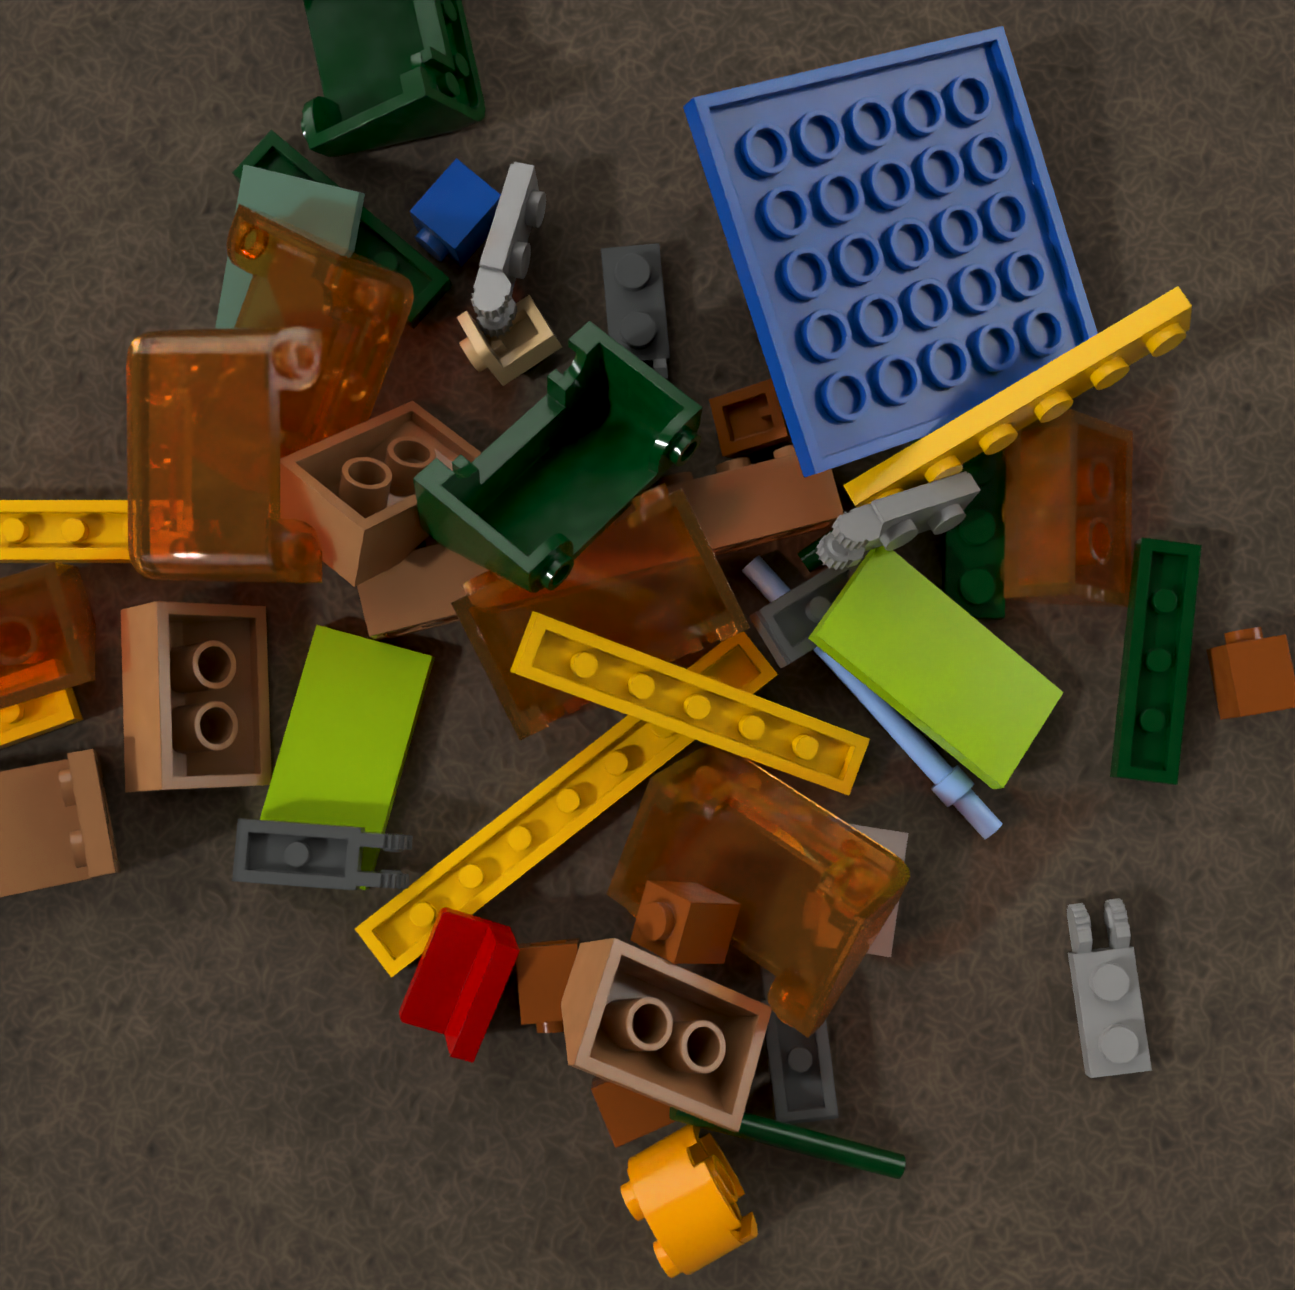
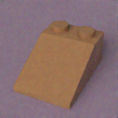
M410 401L277 460L270 518L347 582L356 587L399 564L429 536L420 526L413 478L435 458L439 459L453 471L452 461L460 454L472 462L482 452L417 403Z

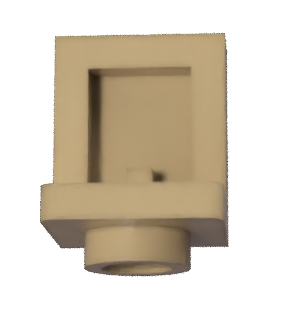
M530 295L516 303L517 314L515 320H512L513 326L509 328L510 332L507 331L505 336L500 335L499 338L496 336L490 338V335H484V332L479 329V325L467 310L457 317L467 335L465 339L459 342L467 358L479 373L488 367L502 386L562 348L550 325Z

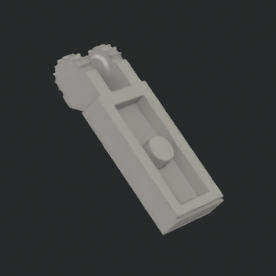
M519 162L510 164L479 263L480 268L473 287L474 293H471L473 298L471 302L475 313L478 315L476 320L479 329L484 332V335H490V338L493 336L499 338L500 335L505 336V333L507 331L510 332L509 328L513 326L512 320H515L517 314V306L512 298L516 278L524 279L527 274L531 256V246L527 242L531 228H539L544 218L546 193L539 191L534 165Z
M964 471L873 500L870 504L851 509L848 513L845 511L843 515L840 514L832 525L833 531L824 535L816 546L818 548L816 552L819 555L818 560H821L823 565H827L829 569L834 568L836 571L840 568L843 570L845 566L849 568L857 565L863 558L865 551L884 546L887 551L894 550L911 541L917 534L932 530L935 535L942 534L964 520L966 514L963 510L981 490L972 475Z
M1117 898L1105 901L1103 915L1107 927L1109 947L1092 949L1091 920L1083 903L1067 905V919L1072 952H1068L1085 1075L1090 1078L1152 1071L1134 947L1129 946L1131 933L1127 910L1123 900Z

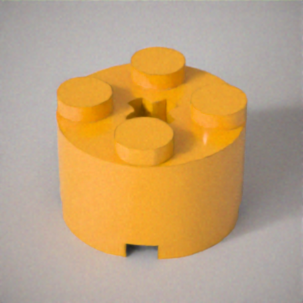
M689 1124L630 1157L627 1168L630 1181L620 1186L622 1197L632 1216L637 1221L645 1218L657 1239V1241L653 1242L656 1257L664 1272L670 1278L682 1272L686 1275H691L758 1236V1228L753 1211L743 1217L741 1216L736 1202L738 1198L745 1195V1192L720 1146L710 1133L699 1139L700 1127Z

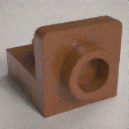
M772 378L709 399L723 457L734 458L784 441L792 443Z

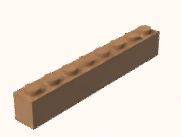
M791 444L773 452L774 459L751 464L750 457H741L715 466L716 474L693 479L692 472H681L661 478L657 481L659 488L645 491L574 560V566L568 577L551 591L544 588L536 593H531L440 545L429 536L425 539L426 547L413 550L399 564L357 586L369 637L376 641H383L832 527L840 514L843 515L832 469L804 478L794 446Z

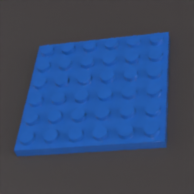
M1003 26L693 97L683 106L804 478L925 437L1098 334Z

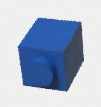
M456 158L409 211L418 231L415 236L416 241L438 261H442L448 256L462 267L488 237L501 194Z

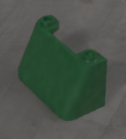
M303 0L324 97L317 96L306 102L302 110L301 130L308 143L309 150L334 158L462 130L480 122L484 118L486 111L462 0Z
M588 321L568 339V347L576 352L571 366L563 374L557 369L553 370L547 376V394L477 458L470 462L460 454L452 461L453 471L439 459L435 458L413 478L420 526L440 545L531 593H536L544 588H547L549 591L557 588L570 574L574 566V560L673 464L678 467L684 465L694 455L701 443V436L697 432L701 421L702 406L591 321Z

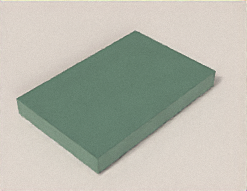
M243 165L212 344L324 372L332 371L365 193Z

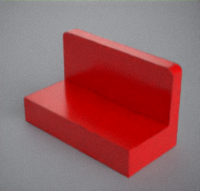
M448 907L442 908L400 1007L399 1016L401 1022L444 1034L450 1057L474 1063L520 952L511 927Z

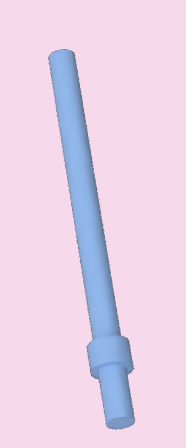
M760 555L754 558L742 570L770 603L791 591ZM817 646L813 649L934 783L931 790L946 807L953 804L984 840L993 835L1002 826L1003 823L971 789L974 782L958 765L952 768L909 720Z

